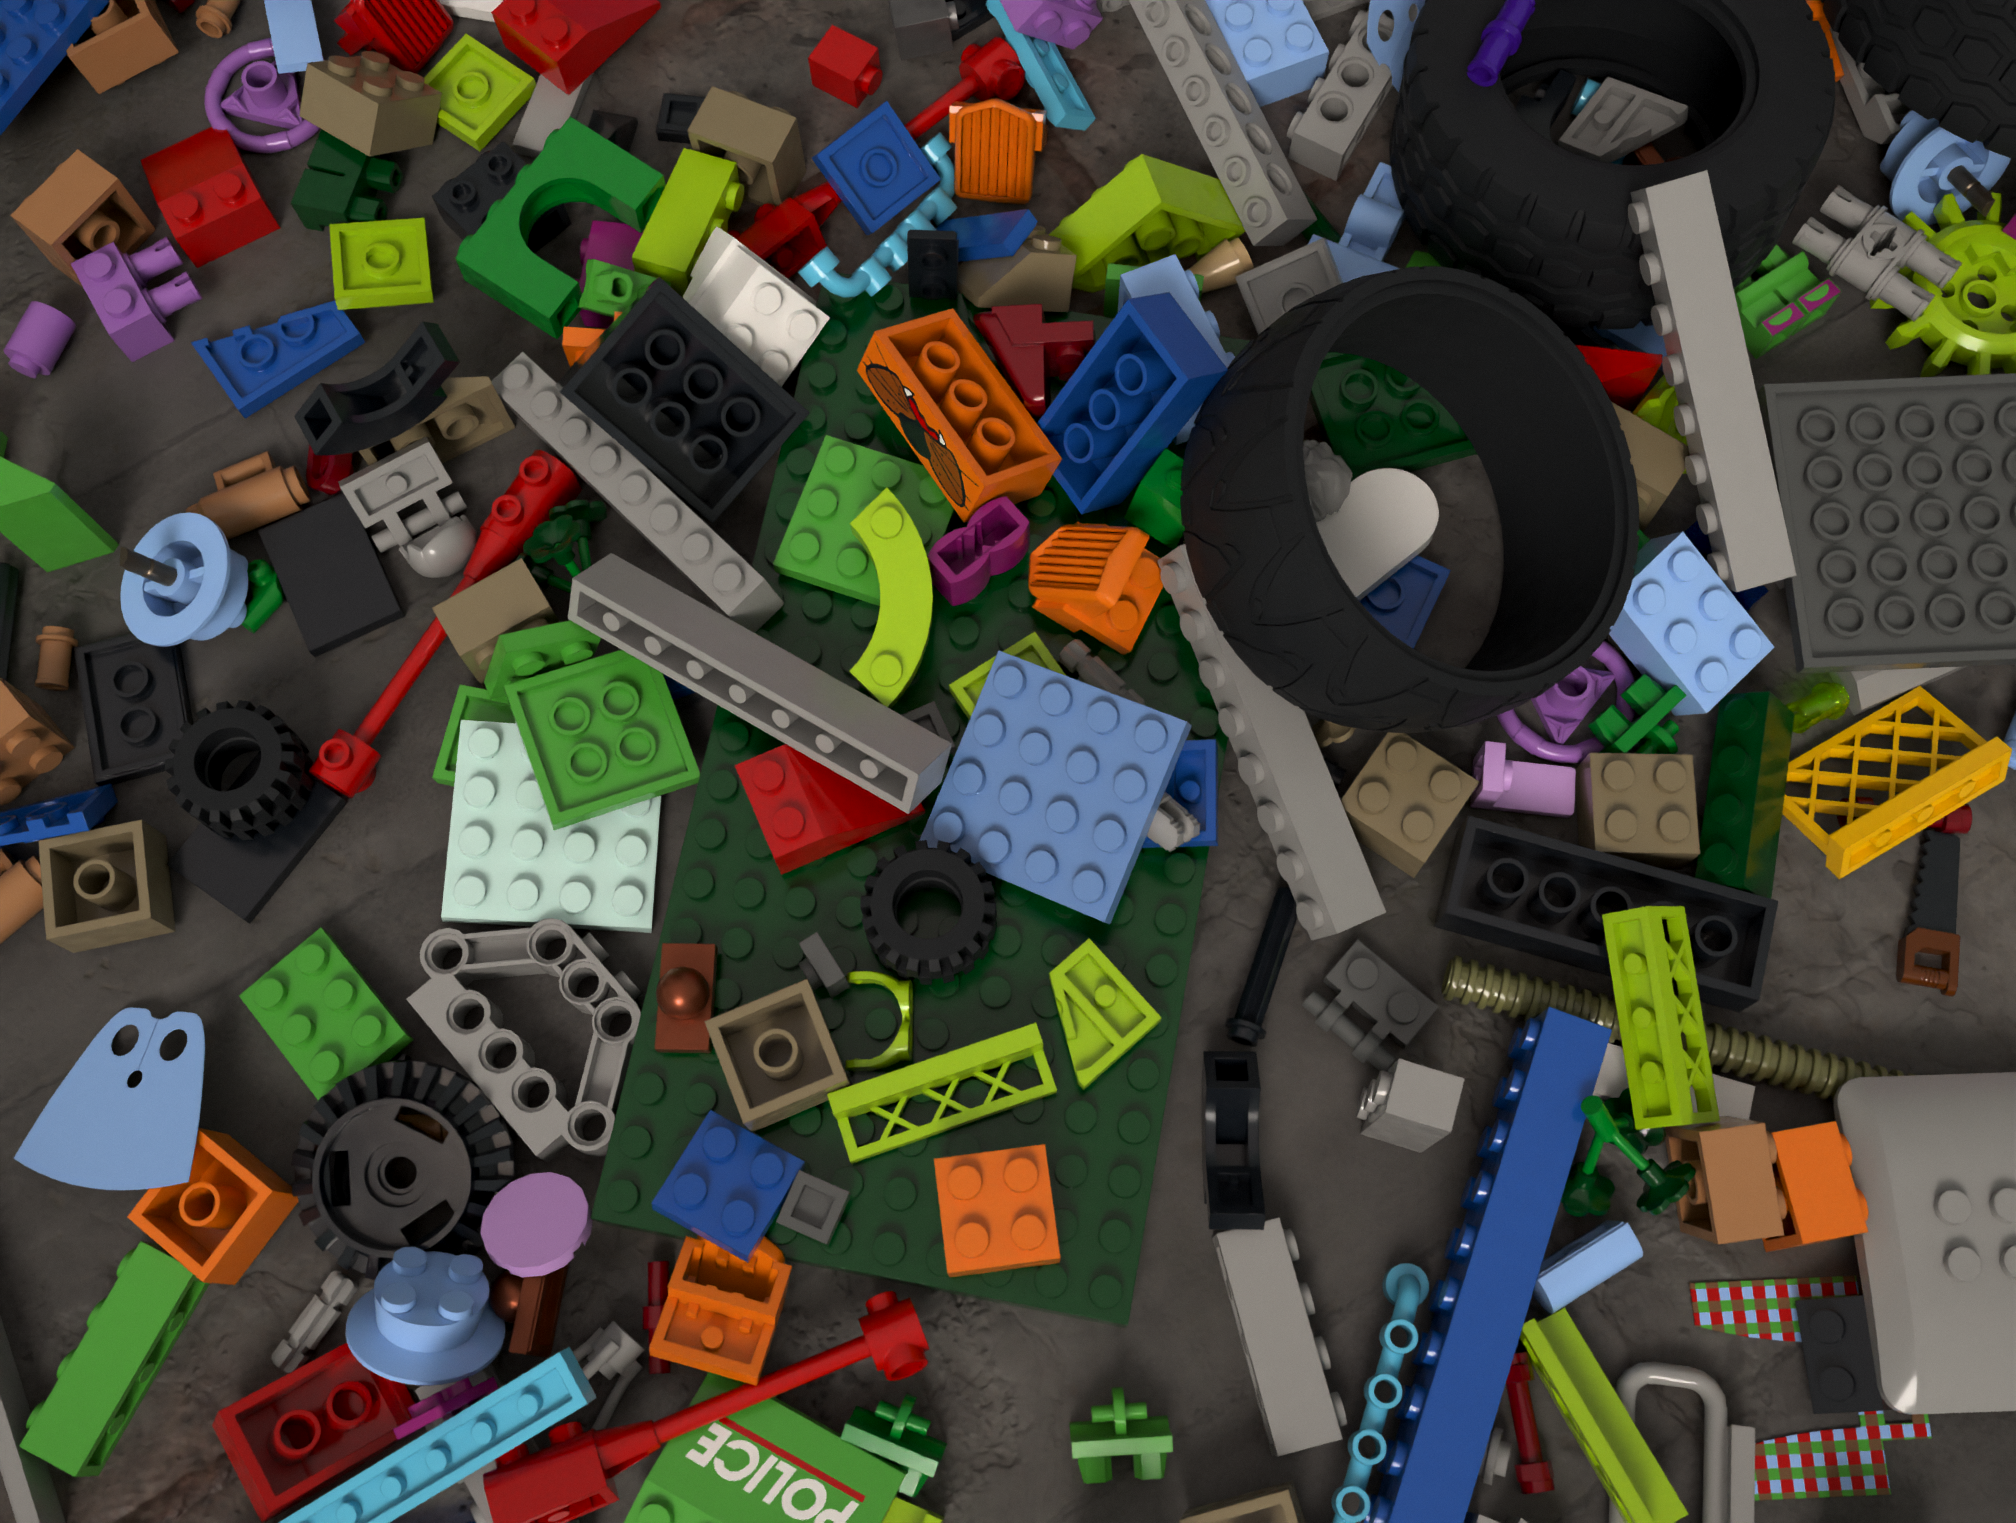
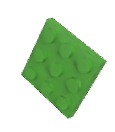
M826 435L773 562L774 571L880 606V585L875 567L865 548L852 534L850 523L887 487L901 502L911 517L928 556L933 545L941 537L949 533L956 511L923 465Z
M623 650L504 685L510 709L553 830L699 782L700 771L663 673Z

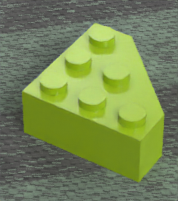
M1141 154L1139 157L1130 160L1125 165L1124 170L1108 184L1094 191L1091 198L1073 214L1064 217L1060 221L1059 226L1049 236L1060 238L1062 240L1061 244L1077 255L1072 288L1094 293L1105 289L1108 264L1115 263L1142 267L1176 254L1178 259L1195 254L1197 261H1199L1221 241L1227 239L1230 242L1242 235L1245 229L1220 179Z

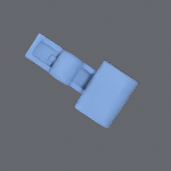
M1379 162L1364 194H1360L1357 198L1339 243L1326 239L1343 283L1361 276L1400 269L1383 262L1406 217L1395 191L1391 173L1392 168L1385 163ZM1313 234L1308 244L1323 237Z

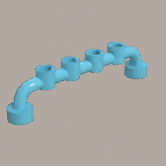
M941 132L937 133L920 148L930 164L936 169L941 178L940 184L919 203V206L897 226L898 228L875 249V252L852 273L850 278H844L834 270L840 261L827 246L823 248L798 271L810 287L820 282L829 292L843 298H853L864 291L873 296L892 279L891 275L885 270L887 266L895 272L908 261V231L936 230L930 221L933 220L938 226L958 208L951 200L955 194L954 164L946 154L952 145Z
M1402 1263L1390 1268L1383 1278V1293L1386 1299L1395 1307L1391 1321L1385 1323L1379 1333L1383 1349L1375 1375L1371 1376L1364 1385V1397L1367 1404L1359 1430L1355 1431L1348 1440V1452L1351 1459L1343 1486L1337 1488L1332 1495L1331 1504L1335 1512L1332 1523H1356L1363 1520L1370 1511V1499L1365 1491L1372 1466L1381 1462L1386 1454L1387 1446L1382 1436L1388 1410L1398 1405L1402 1398V1386L1398 1381L1404 1354L1412 1351L1417 1345L1418 1332L1413 1323L1418 1305L1426 1299L1429 1292V1281L1425 1272L1420 1267L1411 1263ZM1395 1326L1401 1327L1407 1335V1341L1401 1348L1395 1346L1390 1338L1391 1330ZM1381 1380L1388 1383L1391 1388V1397L1385 1403L1380 1402L1374 1393L1375 1385ZM1364 1436L1371 1437L1376 1446L1374 1454L1369 1458H1364L1358 1450L1359 1441ZM1354 1492L1359 1498L1360 1505L1354 1514L1348 1515L1342 1508V1499L1347 1493Z

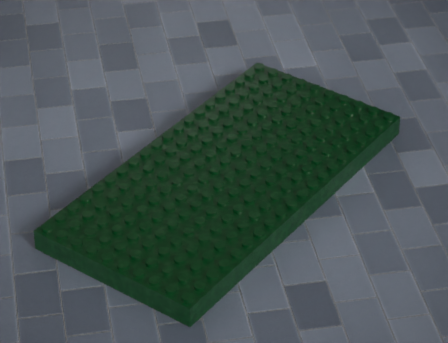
M838 273L844 278H850L852 276L850 274ZM889 281L873 296L864 291L853 298L837 296L821 285L816 307L829 316L830 319L804 354L794 394V399L810 413L781 446L752 567L769 583L785 603L755 633L873 700L875 699L851 676L850 670L859 661L872 639L877 625L880 606L776 573L773 567V562L826 435L923 465L857 372V368L874 331L953 308L1008 383L987 342L973 322L974 315L980 312H992V308H977L959 292H957V299L927 300L919 297H909V284ZM1044 311L1046 323L1093 320L1096 341H1098L1114 319L1073 311ZM1224 336L1219 338L1225 353L1232 352L1235 357L1250 342ZM1059 376L1050 377L1051 403L1068 382L1061 380ZM1172 440L1166 449L1184 460L1188 441L1175 445ZM1053 475L1041 495L1014 504L1029 520L1030 546L1026 555L1012 569L1002 574L991 576L988 584L980 594L961 605L952 606L932 584V625L923 660L913 681L891 710L902 715L935 701L957 751L969 719L950 693L949 684L996 656L998 650H1006L1034 631L1065 675L1080 681L1078 679V672L1071 673L1059 659V654L1063 648L1072 640L1079 639L1091 650L1092 658L1098 656L1126 683L1125 689L1127 691L1133 689L1144 699L1145 706L1191 724L1192 727L1186 740L1216 739L1218 744L1219 793L1228 737L1223 733L1219 725L1218 710L1210 690L1205 687L1200 678L1199 663L1191 643L1184 637L1181 631L1180 616L1171 594L1165 590L1164 586L1131 652L1124 655L1081 629L1075 633L1071 632L1032 608L1036 597L1028 589L1030 553L1059 527L1066 524H1075L1077 521L1089 524L1136 527L1125 520L1124 517L1143 478L1122 504L1085 514L1079 512ZM956 512L949 532L967 527L969 521L964 523ZM1152 536L1149 537L1145 549L1159 558L1172 551L1171 548ZM1184 537L1178 546L1185 544ZM717 705L590 1219L604 1225L685 1240L686 1236L696 1239V1233L654 1211L651 1203L710 1110L750 1131L743 1124L713 1043L711 1053L657 1052L655 1050L658 1009L656 989L660 980L662 943L716 944L718 956L714 1017L807 979L798 965L800 961L806 958L799 943L816 932L845 975L846 980L847 973L854 971H876L899 980H904L899 978L897 971L894 969L887 970L881 964L878 955L873 953L861 920L863 919L860 909L861 896L866 895L864 884L868 875L875 877L877 874L876 864L883 857L888 861L895 858L893 849L902 845L905 846L907 852L916 849L915 841H919L956 752L948 757L941 784L921 802L925 814L781 875L735 765L782 746L785 743ZM1209 846L1176 847L1171 852L1169 850L1165 851L1163 847L1141 848L1110 924L986 873V878L992 882L995 893L997 918L994 940H990L988 944L989 951L984 959L978 958L974 962L975 969L966 975L963 971L954 974L955 981L945 984L943 978L932 979V985H921L918 978L911 977L910 980L913 984L912 1060L900 1061L888 1067L872 1071L846 1070L851 1085L1036 1022L1043 1041V1051L1053 1076L1057 1093L852 1164L829 1100L752 1132L805 1161L803 1172L851 1193L829 1246L776 1223L780 1211L778 1212L765 1237L782 1250L785 1261L1126 1328L1129 1322ZM937 888L922 889L910 895L903 902L898 912V921L901 928L912 936L923 939L937 938L949 932L957 924L961 917V905L947 891ZM1090 938L1162 1019L1160 1023L1083 1090L1077 1082L1050 983L1049 973ZM848 983L849 988L833 998L830 997L824 986L814 991L844 1068L846 1060L872 1059L880 1056L895 1040L902 1023V1013L896 996L885 986L876 983ZM1033 1056L1011 1063L1002 1081L1021 1091L1043 1084ZM1001 1067L984 1073L996 1078ZM974 1076L960 1080L951 1100L969 1109L983 1105L992 1085ZM950 1084L933 1091L945 1096ZM998 1089L993 1101L1011 1094ZM924 1094L916 1095L908 1099L900 1118L918 1127L931 1123L941 1103ZM898 1102L881 1108L893 1114ZM947 1106L942 1118L960 1112ZM871 1111L849 1118L858 1147L880 1140L889 1120ZM896 1124L890 1136L907 1131V1129ZM1045 1144L1060 1251V1263L950 1278L946 1267L934 1159Z

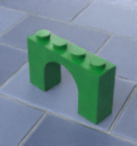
M570 116L560 129H555L549 134L543 150L533 163L526 164L519 171L515 185L507 195L492 204L485 222L476 233L468 235L460 244L455 259L464 280L558 340L563 333L564 326L568 327L582 309L578 308L582 292L578 281L538 257L528 248V238L534 223L552 207L568 202H584L600 207L642 233L666 186L664 176Z

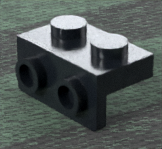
M1864 1296L1795 1300L1813 1413L1829 1414L1892 1410L1882 1399L1877 1386Z

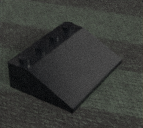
M660 277L585 350L556 384L559 392L712 523L715 522L810 413Z

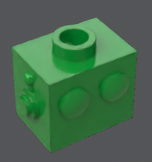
M1165 448L1140 482L1124 519L1174 550L1183 539V531H1185L1184 526H1182L1180 497L1183 494V491H1181V473L1184 460Z

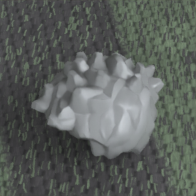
M1307 439L1303 441L1305 479L1315 520L1319 522L1326 517V514L1332 515L1334 512L1339 511L1344 500L1349 495L1353 474L1341 455H1335L1326 442L1319 444L1314 439Z

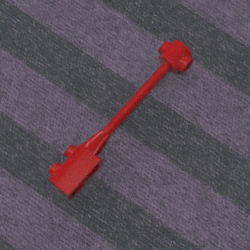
M994 37L982 47L978 44H971L965 48L959 65L962 80L904 125L914 141L950 114V105L955 101L965 102L973 95L980 101L992 99L995 95L1003 100H1009L1019 93L1024 84V70L1017 54L1004 39ZM826 181L793 198H786L777 206L772 203L762 205L755 214V223L742 233L735 230L727 233L788 279L827 246L820 227L842 200L829 182Z
M538 449L534 450L530 457L522 461L519 473L508 489L493 502L491 513L480 527L481 533L463 572L464 577L450 597L501 570L514 559H517L519 554L524 551V542L533 536V530L540 523L550 521L549 510L555 506L565 505L577 498L582 489L574 473L563 462L551 454ZM437 616L354 734L351 735L342 729H338L333 737L324 742L320 747L319 756L309 769V772L347 797L353 798L356 793L366 790L374 782L376 777L375 766L382 756L370 747L448 636Z
M887 1291L873 1296L865 1303L868 1315L858 1318L864 1335L760 1377L757 1386L748 1383L654 1422L653 1420H646L601 1430L592 1428L585 1432L580 1422H569L549 1432L548 1437L551 1446L529 1454L526 1444L516 1446L495 1459L496 1469L483 1474L484 1489L493 1523H566L619 1501L613 1477L659 1449L662 1443L870 1356L874 1360L877 1371L883 1370L886 1379L889 1381L904 1379L916 1374L927 1366L928 1360L925 1352L930 1349L910 1297L899 1301L894 1291Z

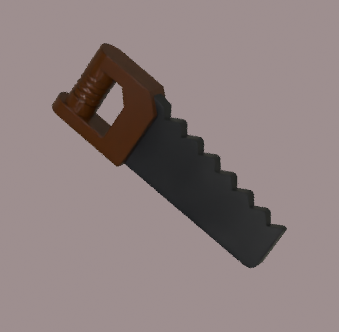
M1926 830L1923 834L1927 842L1921 845L1925 856L1918 860L1922 870L1915 874L1919 884L1913 887L1917 898L1910 901L1914 912L1907 916L1911 926L1905 928L1903 937L1898 941L1896 980L1900 983L1940 989L1942 995L1953 997L1958 988L1960 935L1956 934L1960 838L1954 834ZM1922 952L1942 956L1941 969L1914 964L1915 953Z

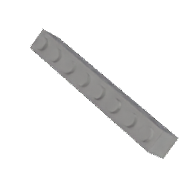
M1708 170L1630 192L1633 203L1628 205V218L1633 232L1640 234L1644 254L1639 259L1640 271L1646 285L1652 286L1656 304L1651 308V319L1656 333L1659 336L1663 335L1667 356H1664L1662 360L1663 372L1668 384L1675 387L1679 405L1674 407V420L1680 435L1686 436L1690 455L1685 457V468L1692 485H1697L1701 504L1696 507L1697 521L1701 531L1704 534H1708L1712 553L1707 555V562L1727 588L1734 592L1797 576Z
M521 352L491 381L499 397L512 412L725 617L755 633L785 604L769 583L651 471L564 397L556 387L557 383L524 352Z
M1186 545L1178 546L1157 561L1161 569V581L1165 590L1171 594L1180 616L1181 631L1184 637L1191 643L1199 663L1200 678L1205 687L1210 690L1219 713V725L1223 733L1229 737L1236 754L1239 774L1251 791L1257 806L1258 821L1262 829L1268 833L1277 856L1279 873L1287 881L1296 902V913L1299 922L1307 930L1312 941L1338 934L1386 913L1305 711L1276 694L1272 690V686H1267L1236 655L1223 637V631H1219L1205 605L1207 602L1205 597L1202 598L1195 582Z
M613 553L605 556L572 578L568 612L569 620L905 813L909 814L941 784L952 743Z

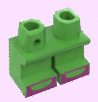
M1776 244L1768 257L1756 269L1761 278L1754 281L1749 277L1734 288L1746 347L1755 359L1763 356L1789 339L1791 335H1795L1824 316L1842 292L1830 278L1823 282L1817 279L1808 269V258L1803 251L1791 258Z

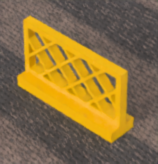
M1918 686L1790 761L1786 783L1789 781L1811 783L1810 798L1792 797L1785 794L1782 814L1826 855L1825 866L1840 880L2005 781L2012 748L1997 736L1987 742L1924 688ZM1918 706L1933 718L1932 725L1901 723V715ZM1870 733L1893 736L1892 750L1860 747V741ZM1899 737L1931 739L1930 753L1899 750ZM1938 740L1961 742L1970 751L1962 756L1937 754ZM1829 757L1852 759L1851 774L1819 771V766L1821 762ZM1859 760L1891 763L1890 778L1857 775ZM1897 764L1929 767V776L1920 781L1897 779ZM1817 785L1850 787L1849 801L1840 802L1816 799ZM1856 788L1888 791V800L1880 805L1855 803ZM1814 813L1847 816V822L1845 826L1828 834L1814 821Z

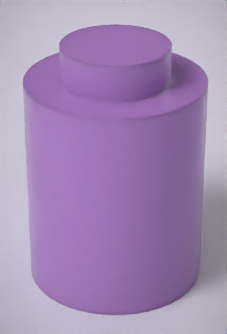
M36 301L30 302L3 350L5 355L10 358L8 364L17 372L31 378H36L38 374L50 375L72 336L76 324L67 315L49 305Z

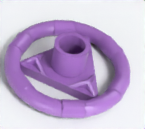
M271 38L249 42L228 54L213 70L205 88V110L212 128L217 130L227 129L237 148L248 152L272 154L293 149L310 139L321 129L299 116L301 99L296 72L278 74L276 60L271 64L265 61L249 64L241 75L243 86L222 101L230 79L235 72L251 61L275 56ZM224 112L227 115L290 130L265 136L246 134L225 117Z
M1604 640L1591 656L1605 664L1610 672L1579 666L1536 698H1531L1551 742L1546 741L1523 724L1514 709L1496 715L1502 728L1512 741L1531 755L1548 761L1579 763L1589 753H1599L1604 746L1596 737L1575 745L1563 744L1613 680L1617 687L1616 708L1630 722L1634 719L1636 712L1620 696L1634 682L1632 672L1615 647Z

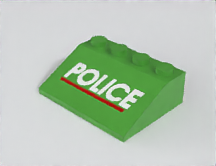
M708 1372L688 1407L746 1383ZM772 1397L669 1440L645 1479L624 1523H883L908 1472L871 1451L840 1439L841 1434L783 1401Z

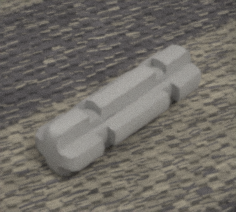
M1072 640L1059 654L1060 662L1071 673L1078 672V679L1081 682L1145 705L1144 699L1133 689L1127 691L1125 689L1126 683L1098 656L1091 657V650L1081 640Z
M336 1270L330 1273L320 1287L323 1289L321 1296L315 1295L288 1331L291 1334L289 1340L283 1339L275 1349L271 1359L279 1369L286 1373H291L304 1366L309 1359V1356L306 1355L308 1350L316 1349L341 1314L339 1311L341 1304L347 1306L355 1295L358 1285L346 1274Z

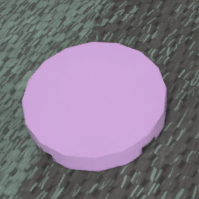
M553 1172L533 1173L510 1182L493 1197L483 1214L480 1233L489 1257L497 1266L500 1265L502 1268L508 1269L510 1274L519 1277L544 1276L565 1267L575 1258L573 1252L580 1247L581 1243L586 1244L592 1229V1219H590L592 1211L583 1189L570 1177Z

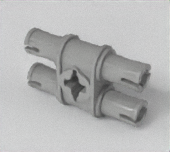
M1838 185L1834 192L1832 191L1826 199L1820 212L1847 227V229L1855 233L1854 237L1845 239L1811 216L1799 230L1792 243L1806 252L1808 251L1828 265L1826 270L1829 271V275L1832 277L1838 275L1867 294L1865 298L1869 301L1871 299L1876 301L1879 298L1915 322L1931 303L1935 295L1898 273L1900 268L1903 269L1905 266L1942 290L1960 268L1962 262L1957 261L1927 242V236L1924 234L1925 231L1922 229L1914 230L1887 212L1888 208L1884 205L1882 207L1877 205L1874 208Z

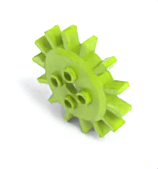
M1991 192L1995 202L1986 217L1978 211L1977 220L1965 221L1953 193L1944 195L1933 209L1934 216L1941 229L1937 233L1912 211L1902 220L1903 223L1916 231L1920 229L1925 231L1924 234L1927 236V242L1943 253L1962 262L1960 268L1942 289L1948 295L1947 298L1942 297L1943 293L1938 286L1905 266L1903 269L1900 268L1898 272L1912 283L1935 295L1931 303L1915 322L1908 318L1907 321L1902 322L1885 342L1891 350L1907 345L1912 340L1920 337L1924 343L1933 349L1934 352L1924 362L1920 377H1935L1944 370L1949 360L1967 366V375L1991 374V368L2003 367L2005 374L2016 373V240L2002 231L2007 224L2000 222L2002 211L2001 193ZM1978 274L1984 275L1989 281L1981 280ZM1973 292L1983 295L1988 300L1989 308L1981 309L1972 305L1968 299V293ZM1879 298L1876 301L1872 299L1869 301L1871 309L1894 308ZM2001 313L2008 314L2012 321L2005 320Z

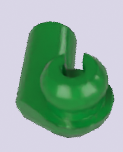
M263 559L250 562L247 570L253 599L246 606L247 614L241 625L253 634L274 614L284 600L283 589L273 566H270Z

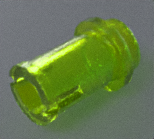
M1827 681L1818 683L1813 687L1810 694L1785 705L1790 711H1797L1794 717L1793 732L1803 733L1826 719L1836 720L1845 714L1850 698L1846 689L1839 683Z

